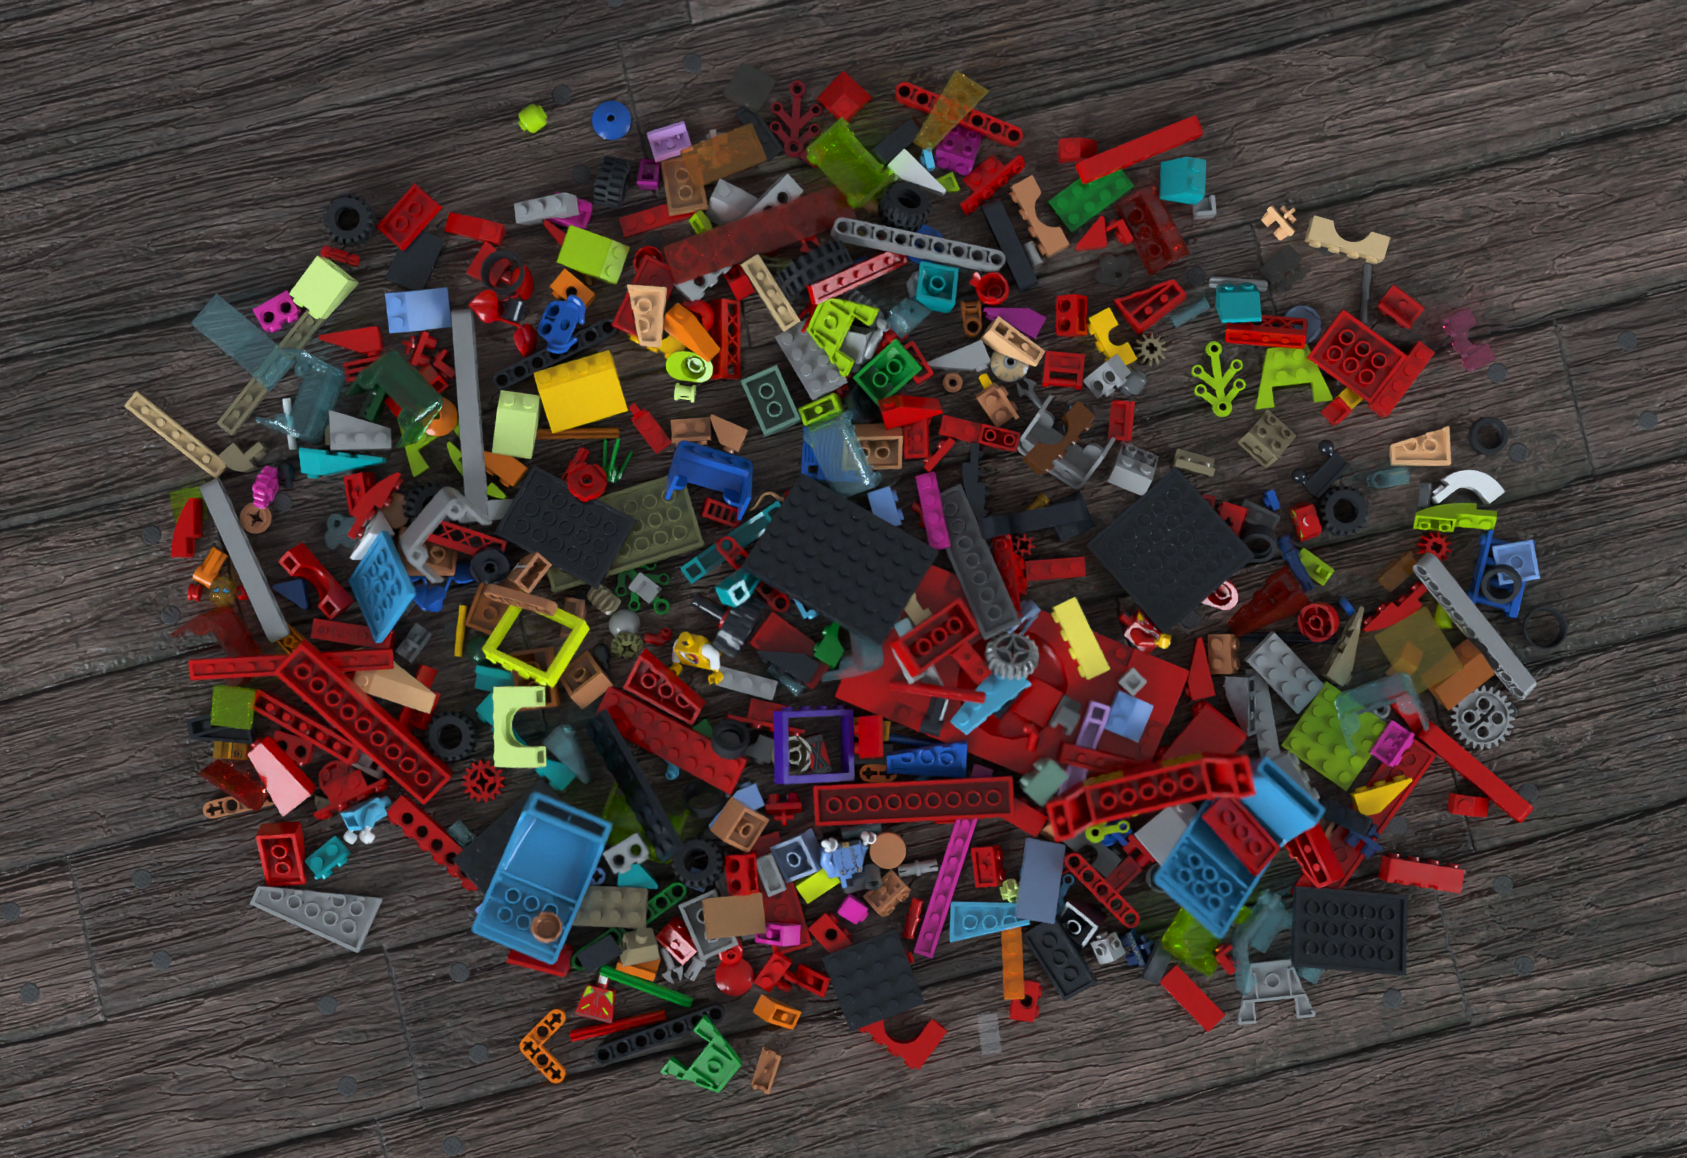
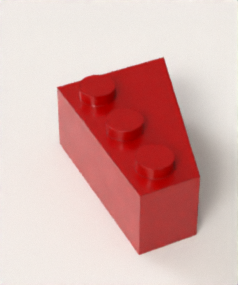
M1319 821L1316 825L1292 838L1284 845L1290 852L1289 856L1292 859L1295 858L1303 867L1301 870L1317 889L1345 876Z

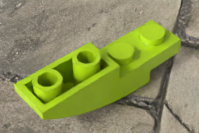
M1451 503L1433 506L1416 512L1413 529L1454 532L1455 527L1494 530L1497 511L1477 509V503Z

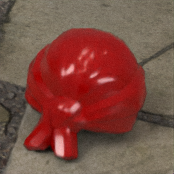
M978 272L972 274L973 279L969 281V284L976 288L977 295L983 303L996 306L1006 300L1009 294V285L999 272H990L981 277Z

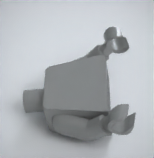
M878 318L877 330L854 325L850 326L840 347V351L855 360L850 372H859L860 364L869 361L874 356L877 346L883 337V332H887L890 328L889 321Z

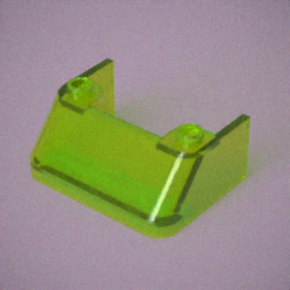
M615 782L601 820L612 824V829L606 843L616 846L640 831L651 850L647 854L648 859L661 864H669L672 858L662 863L661 859L657 857L653 845L646 838L645 831L641 824L637 822L633 810L628 809L629 805L626 802V798L622 795H616L619 783ZM688 809L685 810L682 819L677 816L668 817L679 837H681L689 814ZM633 844V853L640 854L642 851L641 846Z

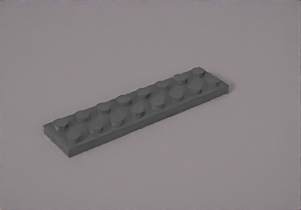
M959 484L941 492L940 496L951 544L950 547L945 549L984 640L1021 624V621L988 544L981 537L980 526L969 504L963 486Z

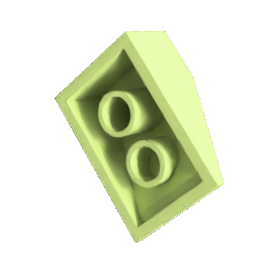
M501 390L497 407L492 454L532 459L542 408L539 395Z

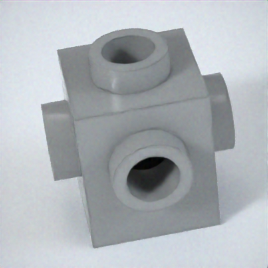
M1107 931L1099 933L1096 935L1097 939L1090 943L1100 965L1113 962L1125 954L1116 932L1108 934Z

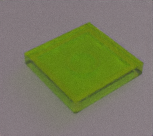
M214 685L210 725L252 729L255 689Z

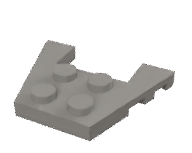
M1289 958L1249 963L1237 1019L1238 1025L1256 1023L1255 1002L1294 998L1296 1017L1298 1019L1316 1017L1294 967H1291V960Z

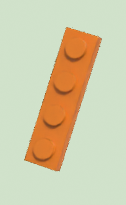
M1021 927L1001 931L1004 999H1024Z

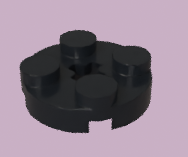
M860 385L851 388L844 395V401L855 423L869 424L878 419L877 412L880 411L879 407Z
M499 547L482 548L471 557L470 573L478 583L498 585L506 580L510 571V560ZM487 563L494 564L493 570L490 568L486 569L485 567Z

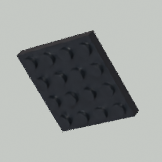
M896 928L822 956L850 1032L925 1004Z

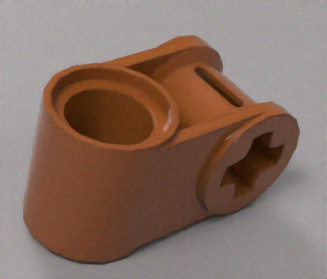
M977 299L972 302L961 300L960 308L964 334L969 338H976L982 329L981 300ZM971 323L975 324L978 330L970 332L967 326Z

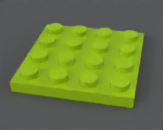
M1325 681L1323 683L1325 686L1311 700L1280 746L1286 750L1289 749L1292 754L1295 753L1297 758L1344 791H1347L1371 757L1368 751L1387 723Z

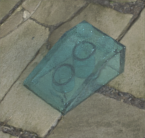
M569 724L558 725L542 743L583 783L590 782L592 777L578 737L575 735V729Z

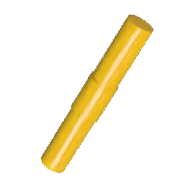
M459 605L454 656L462 657L466 625L464 624L466 622L467 606Z

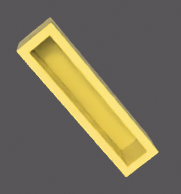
M1076 597L1052 607L1054 612H1051L1055 623L1059 622L1062 628L1060 634L1063 640H1068L1071 646L1068 650L1072 659H1077L1080 665L1077 669L1081 677L1089 680L1110 670Z

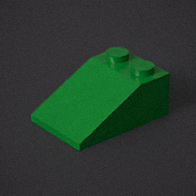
M895 339L853 378L879 407L878 400L893 396L922 367L903 345Z

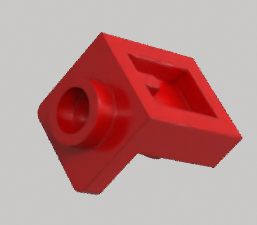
M1114 219L1106 224V234L1116 229L1115 236L1119 243L1123 242L1124 246L1132 243L1134 240L1123 219L1119 221Z
M1223 942L1214 949L1215 952L1212 955L1229 975H1232L1237 971L1233 967L1235 962L1228 954L1226 956L1225 954L1233 946L1228 942L1225 944Z

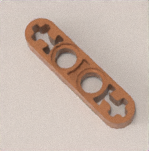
M488 584L484 593L485 596L492 600L548 616H554L558 605L551 600L495 584Z
M264 788L209 801L204 805L203 813L207 818L212 819L274 805L275 803L274 801L271 802V799L262 800L263 804H261V796L269 794L268 790ZM249 795H253L257 799L254 806H250L246 802ZM230 799L237 802V808L233 811L227 807ZM212 805L213 807L222 805L223 809L215 811L214 815L213 812H209L208 808H211Z

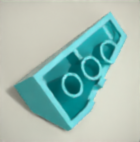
M299 448L301 473L307 474V478L319 479V476H329L386 463V459L383 457Z

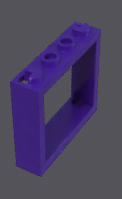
M834 705V709H828V706H816V710H811V706H799V710H793V707H782V711H774L775 783L797 784L854 781L853 709H846V705ZM840 716L841 772L789 774L788 717Z

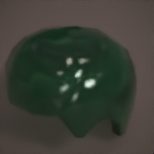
M485 635L473 637L466 647L470 660L481 666L493 664L491 660L486 658L482 650L489 639Z

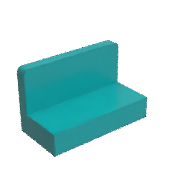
M476 665V689L493 692V687L514 686L512 671Z

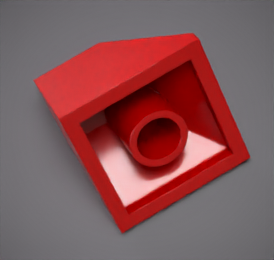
M843 70L817 97V100L845 126L872 97Z

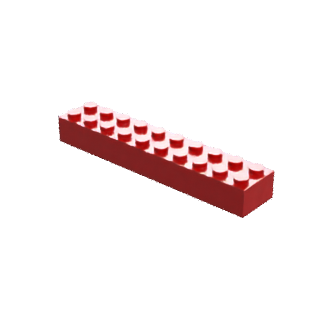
M305 638L275 668L274 674L423 805L452 777L453 770L438 757H435L432 751H429L423 743Z
M1013 776L813 786L815 826L1015 817Z

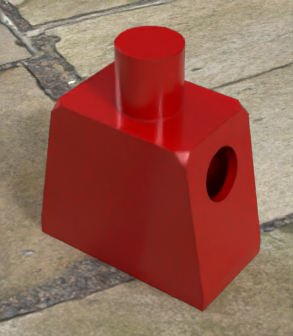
M485 241L466 273L470 277L482 281L480 274L481 266L484 260L497 250ZM506 258L497 261L490 270V283L497 288L502 281L510 285L511 272L509 270L512 263Z

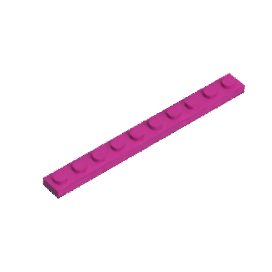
M974 763L970 778L991 777L993 769ZM958 819L955 821L916 941L914 953L933 958L977 819Z

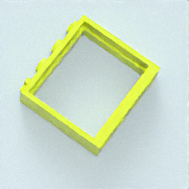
M510 605L482 648L486 658L494 664L496 662L502 664L508 671H517L525 679H529V677L534 679L540 686L547 685L553 688L590 628L585 620L557 608L554 616L538 613L573 629L545 673L497 650L523 609Z

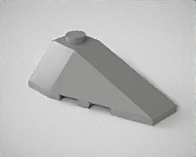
M719 179L710 198L705 215L711 222L728 228L758 198ZM766 206L763 210V213L766 217H768L771 214V210L768 206ZM785 214L780 219L777 217L772 222L774 224L773 227L766 233L783 235L791 216ZM751 220L749 224L751 230L757 228L755 220Z

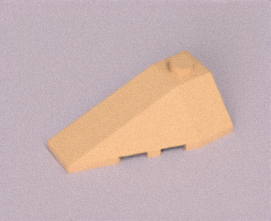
M395 661L394 669L356 671L353 682L365 693L429 714L436 697L435 693L420 681H417L405 669L397 665Z

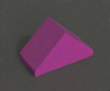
M641 159L637 178L639 189L659 190L660 161L655 162V159Z

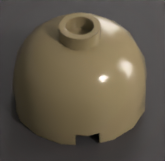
M788 736L789 774H801L807 770L811 763V748L803 738ZM773 746L772 753H771V757H772V762H773V764H774V746Z

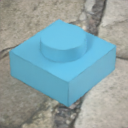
M931 148L923 149L921 156H919L920 164L928 172L933 171L935 168Z

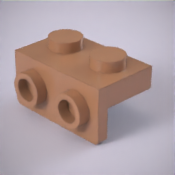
M1237 634L1208 635V666L1210 674L1238 673L1240 668V660L1238 658L1240 641L1237 638Z

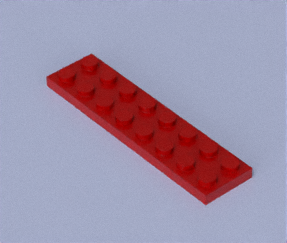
M614 686L608 687L596 715L600 711L607 709L622 737L730 795L733 793L748 762V758L743 755L736 759L720 757L711 747V738Z

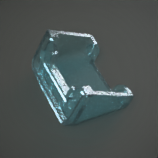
M849 409L806 428L804 434L805 442L811 446L830 486L829 489L845 498L876 487L883 481L879 471L876 473L872 471L874 466L869 464L854 432V429H856L855 425L851 426L850 419L853 416Z

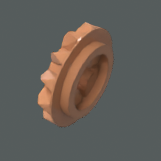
M252 502L242 509L240 522L246 531L258 534L266 531L271 525L272 515L268 507L266 509L258 508ZM258 513H260L259 517L261 518V520H263V522L256 521L255 523H253L254 519L249 514L257 515Z

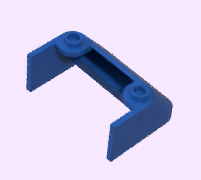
M680 441L676 447L668 474L665 499L669 500L674 489H684L687 482L724 492L723 498L727 504L738 507L737 520H741L751 499L753 464L750 460L741 456L689 441Z

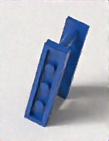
M1485 530L1479 538L1481 546L1470 591L1468 590L1466 594L1474 604L1480 603L1500 608L1505 612L1504 617L1517 618L1526 581L1522 582L1518 596L1506 604H1497L1485 596L1478 595L1480 584L1484 577L1485 564L1495 566L1494 558L1487 557L1490 545L1497 546L1512 543L1492 538L1493 530ZM1490 579V586L1505 589L1509 593L1514 587V583L1499 586L1498 579Z

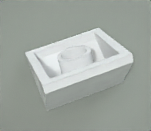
M378 511L366 526L367 529L362 538H358L350 556L352 560L363 559L380 531H388L391 538L394 536L392 528L381 511Z

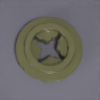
M632 632L618 634L611 642L612 652L616 653L617 657L623 656L625 659L627 656H631L633 658L634 654H640V649L643 648L642 639L639 635Z

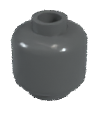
M1135 366L1132 368L1128 367L1131 373L1125 377L1127 382L1121 385L1120 391L1127 396H1130V394L1138 395L1147 383L1146 373Z

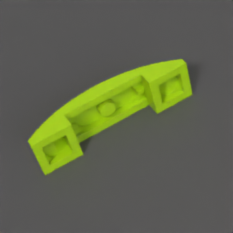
M449 441L447 448L450 457L463 476L462 451ZM491 483L487 487L488 495L499 499H508V496L495 483Z

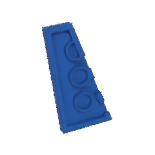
M967 740L888 752L887 773L966 778Z

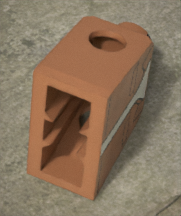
M538 552L525 555L512 569L507 579L521 591L529 594L552 564Z

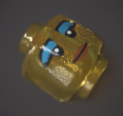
M217 577L216 580L212 581L209 599L216 606L227 607V604L235 601L236 584L231 578Z

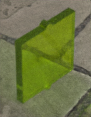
M200 486L189 489L184 487L183 490L170 492L176 524L189 498L202 499V521L209 520Z

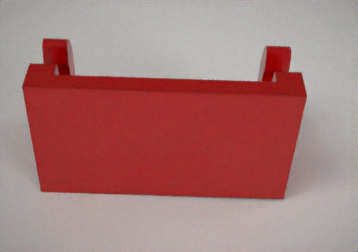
M1111 401L1107 440L1110 441L1114 437L1115 441L1119 442L1131 441L1135 401Z

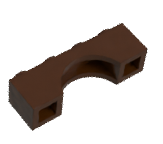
M1078 400L1062 418L1065 427L1063 440L1056 444L1038 442L1022 460L1039 476L1043 472L1047 474L1055 466L1052 462L1056 458L1061 460L1068 452L1066 448L1070 444L1074 446L1081 439L1079 434L1083 430L1087 432L1094 425L1092 420L1096 416Z

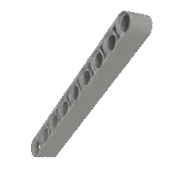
M848 218L837 219L831 230V235L835 240H842L845 243L988 273L998 272L1006 260L1004 253L999 250ZM837 227H843L846 232H840ZM856 231H862L865 236H859ZM876 235H881L884 240L877 239ZM895 239H900L903 244H898ZM914 243L921 244L922 248H917ZM934 247L940 248L941 253L936 252ZM953 251L959 252L960 257L955 256ZM972 255L978 256L979 261L974 260ZM991 259L997 260L998 265L993 264Z
M215 478L201 485L200 491L268 640L273 643L290 635L289 627L222 481L219 478Z
M1432 553L1424 554L1413 566L1414 573L1466 638L1482 653L1490 667L1511 694L1517 699L1524 700L1536 687L1535 679L1439 559Z

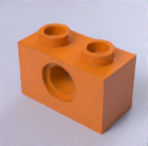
M566 269L550 285V288L553 290L551 294L559 301L562 298L566 301L568 290L576 289V296L583 301L586 309L597 297L595 293Z

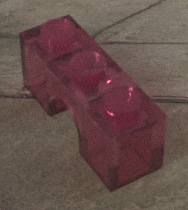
M1469 307L1443 320L1444 330L1448 335H1451L1453 339L1452 345L1463 358L1461 362L1466 370L1468 369L1469 372H1472L1496 360L1487 342L1479 346L1469 342L1467 338L1468 331L1478 325Z

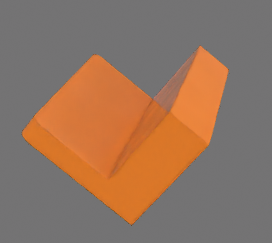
M659 955V960L625 967L622 966L621 959H619L615 970L654 981L661 956Z

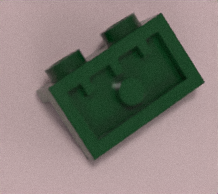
M375 380L359 412V416L377 424L386 405L384 401L390 396L393 388Z

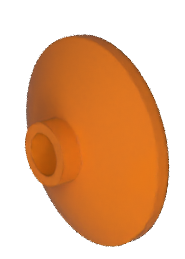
M443 397L430 398L420 407L418 420L421 428L426 433L432 436H444L455 428L458 421V413L454 404ZM436 412L440 413V418L437 420L433 417Z

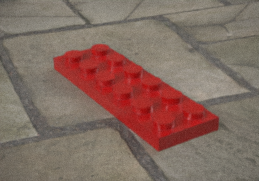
M779 831L758 837L749 853H756V858L771 853L770 847L781 842ZM757 871L759 893H762L765 922L801 925L800 945H771L773 952L777 950L781 954H785L813 945L794 881L786 883L781 873L787 890L768 897Z

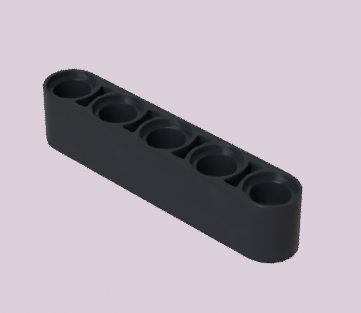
M999 197L980 205L999 250L1005 255L1006 266L1018 291L1023 292L1038 285L1037 278Z

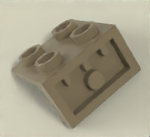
M1267 410L1237 443L1267 469L1282 455L1294 440L1296 434L1273 413Z

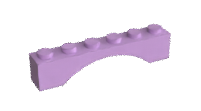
M1089 700L1075 742L1076 745L1096 749L1111 707ZM1067 765L1065 773L1069 777L1060 786L1058 795L1085 779L1088 769Z

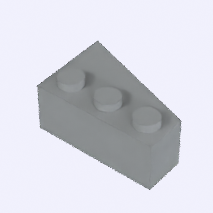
M329 410L330 452L391 450V428Z

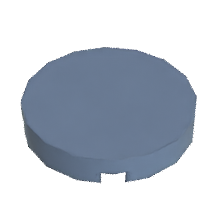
M1304 305L1295 306L1284 315V317L1307 318L1305 344L1312 342L1318 337L1321 331V319L1313 308ZM1294 324L1291 326L1294 329L1302 330V325Z

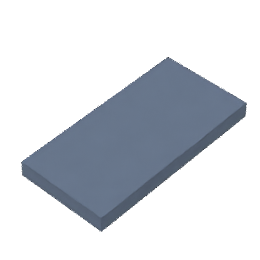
M1026 838L1015 918L1050 924L1055 923L1066 845Z

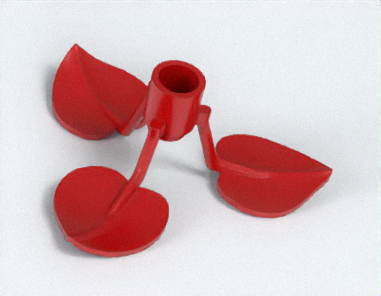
M523 266L525 277L521 286L514 291V295L498 300L494 291L484 290L477 294L468 306L485 323L502 321L518 327L514 332V342L521 354L527 358L533 354L537 345L536 330L529 323L522 326L520 323L500 317L504 311L501 303L507 302L508 298H517L518 295L522 300H527L533 293V276L528 267ZM517 267L511 273V286L519 277L520 267Z

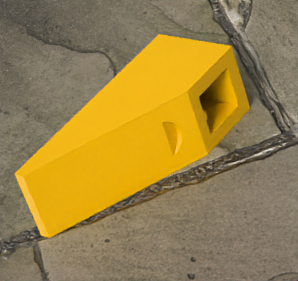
M1399 775L1393 777V781L1387 783L1385 780L1375 782L1374 786L1370 788L1366 786L1355 788V792L1350 793L1355 811L1366 816L1381 812L1412 782V778Z

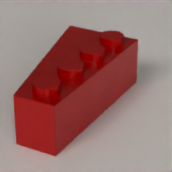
M646 648L639 655L623 686L629 692L692 726L706 703L704 699Z
M1388 852V856H1381L1378 878L1389 883L1395 882L1409 886L1414 884V886L1421 888L1431 887L1436 890L1461 894L1465 870L1458 868L1459 864L1447 862L1445 866L1439 865L1437 860L1427 859V862H1421L1419 857L1408 856L1407 859L1400 858V854Z

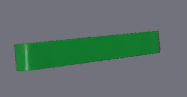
M680 880L675 881L648 900L647 909L650 910L651 917L646 918V925L685 897L687 893L686 884ZM676 885L681 886L683 894H674L673 887ZM664 897L667 900V905L664 907L659 906L657 898ZM610 927L573 955L571 960L573 967L578 970L585 969L582 964L577 962V954L605 938L610 932L618 934L619 939L617 943L619 945L625 933L636 931L637 929L628 930L627 928Z

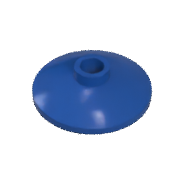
M606 101L595 109L592 116V125L600 137L607 140H616L623 137L629 131L631 115L622 103ZM614 116V121L609 122L607 118Z

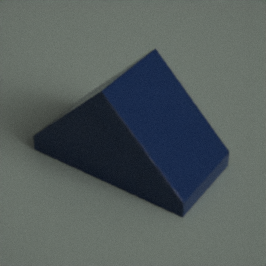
M306 579L273 585L272 589L303 609L310 610L312 607Z

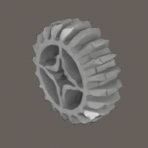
M1013 630L1011 634H1008L1005 631L1003 635L997 634L996 638L992 637L990 643L987 644L985 662L989 669L994 671L995 676L1001 675L1002 680L1005 677H1009L1010 681L1013 678L1019 681L1021 676L1027 678L1028 674H1032L1034 669H1036L1039 660L1038 646H1035L1034 640H1029L1028 635L1023 637L1022 632L1015 634Z

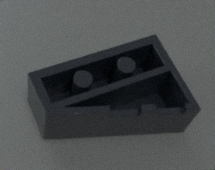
M244 705L187 719L190 739L252 744L258 739L251 708L248 707L249 705Z

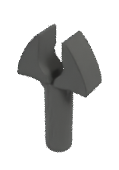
M1022 378L1028 385V391L1023 390L1017 383L1016 390L1019 398L1023 395L1028 396L1036 407L1040 409L1044 403L1033 391V386L1037 383L1033 380Z

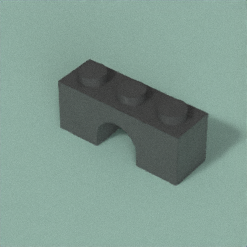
M723 732L718 737L719 741L728 747H737L741 744L739 736L733 732ZM760 734L755 744L748 745L743 756L746 758L747 755L755 758L754 762L765 765V763L770 764L774 739Z
M1085 830L1075 835V838L1062 840L1075 852L1083 845H1092L1095 848V857L1089 864L1106 878L1122 861L1118 857L1120 853L1112 846L1108 849L1101 842H1090L1086 838Z

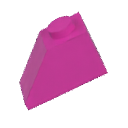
M851 893L844 898L837 908L838 914L854 924H857L859 921L862 923L869 914L866 912L868 906Z
M765 922L766 933L755 934V942L777 946L800 945L801 925Z

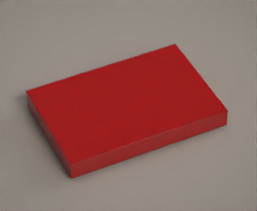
M414 183L378 223L376 228L404 251L443 207Z

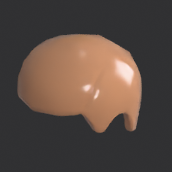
M541 912L533 918L531 931L538 941L544 943L552 942L560 936L562 923L560 918L554 913Z

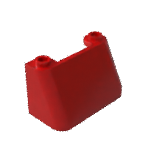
M1202 699L1192 708L1194 718L1169 747L1160 746L1157 748L1153 761L1159 762L1197 752L1234 754L1246 739V733Z

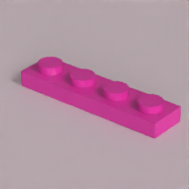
M933 471L915 476L929 546L936 550L950 547L951 544L936 473Z

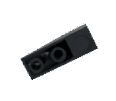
M757 651V654L760 655L758 659L766 664L772 662L777 665L775 669L784 675L786 672L793 675L792 680L800 685L803 683L808 684L820 664L803 653Z

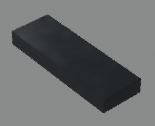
M749 102L735 112V115L767 162L784 152V149L752 102Z

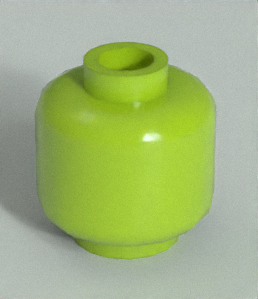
M530 104L518 114L520 119L518 124L524 132L528 130L530 133H536L547 124L546 119L548 116L540 105Z

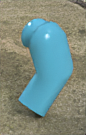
M665 760L668 764L665 777L668 780L676 779L679 775L680 767Z

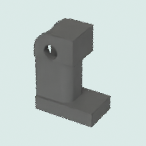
M1063 695L1047 725L1055 728L1059 723L1064 726L1062 733L1069 736L1080 717L1077 712L1082 704Z

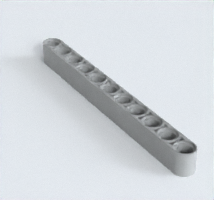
M472 308L451 311L464 492L465 498L484 515L489 517L474 314ZM467 512L468 519H476Z

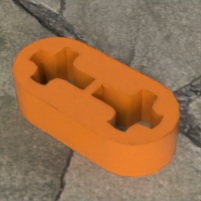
M865 764L860 769V777L866 782H890L896 778L897 774L890 775V778H886V775H879V771H886L887 764ZM870 767L871 771H877V775H871L868 779L866 775H863V771Z

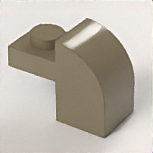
M258 441L245 452L239 444L232 443L218 456L233 470L252 472L259 468L254 461L261 460L266 455L265 452L268 448L264 443Z

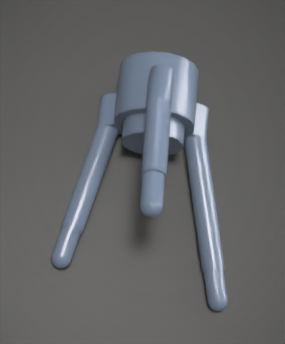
M1031 599L1028 602L1023 600L1020 603L1022 608L1020 612L1023 615L1020 621L1022 623L1025 619L1028 620L1021 630L1022 636L1032 622L1039 617L1037 614L1041 612ZM1019 625L1010 628L1007 632L1010 634Z

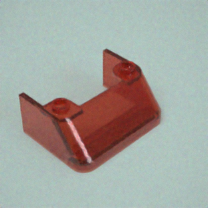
M221 605L199 615L170 634L172 638H181L190 631L198 636L207 635L212 631L228 657L264 655L234 609L228 605ZM256 677L224 678L228 687L212 697L213 700H223Z

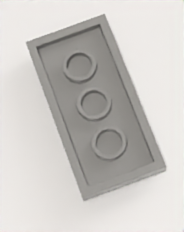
M805 319L775 336V339L814 402L848 382L839 373L840 370L836 364H832L829 360V355L818 346L808 331L801 332L807 321Z
M1273 631L1244 659L1297 714L1325 686Z

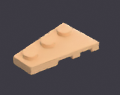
M627 285L640 345L661 347L667 288Z
M1449 426L1390 445V466H1450Z

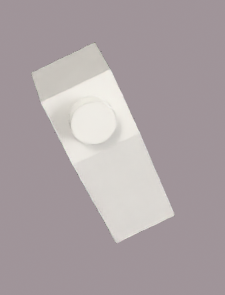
M905 149L888 164V174L893 180L896 181L898 179L906 183L912 182L913 185L920 186L921 190L940 196L945 195L946 189Z

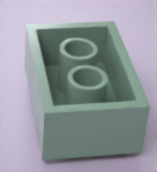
M777 365L741 380L765 437L801 422Z
M1040 757L1033 765L1035 769L1031 773H1025L1019 780L1021 782L1019 786L1041 806L1069 777L1067 773L1048 757L1044 759Z

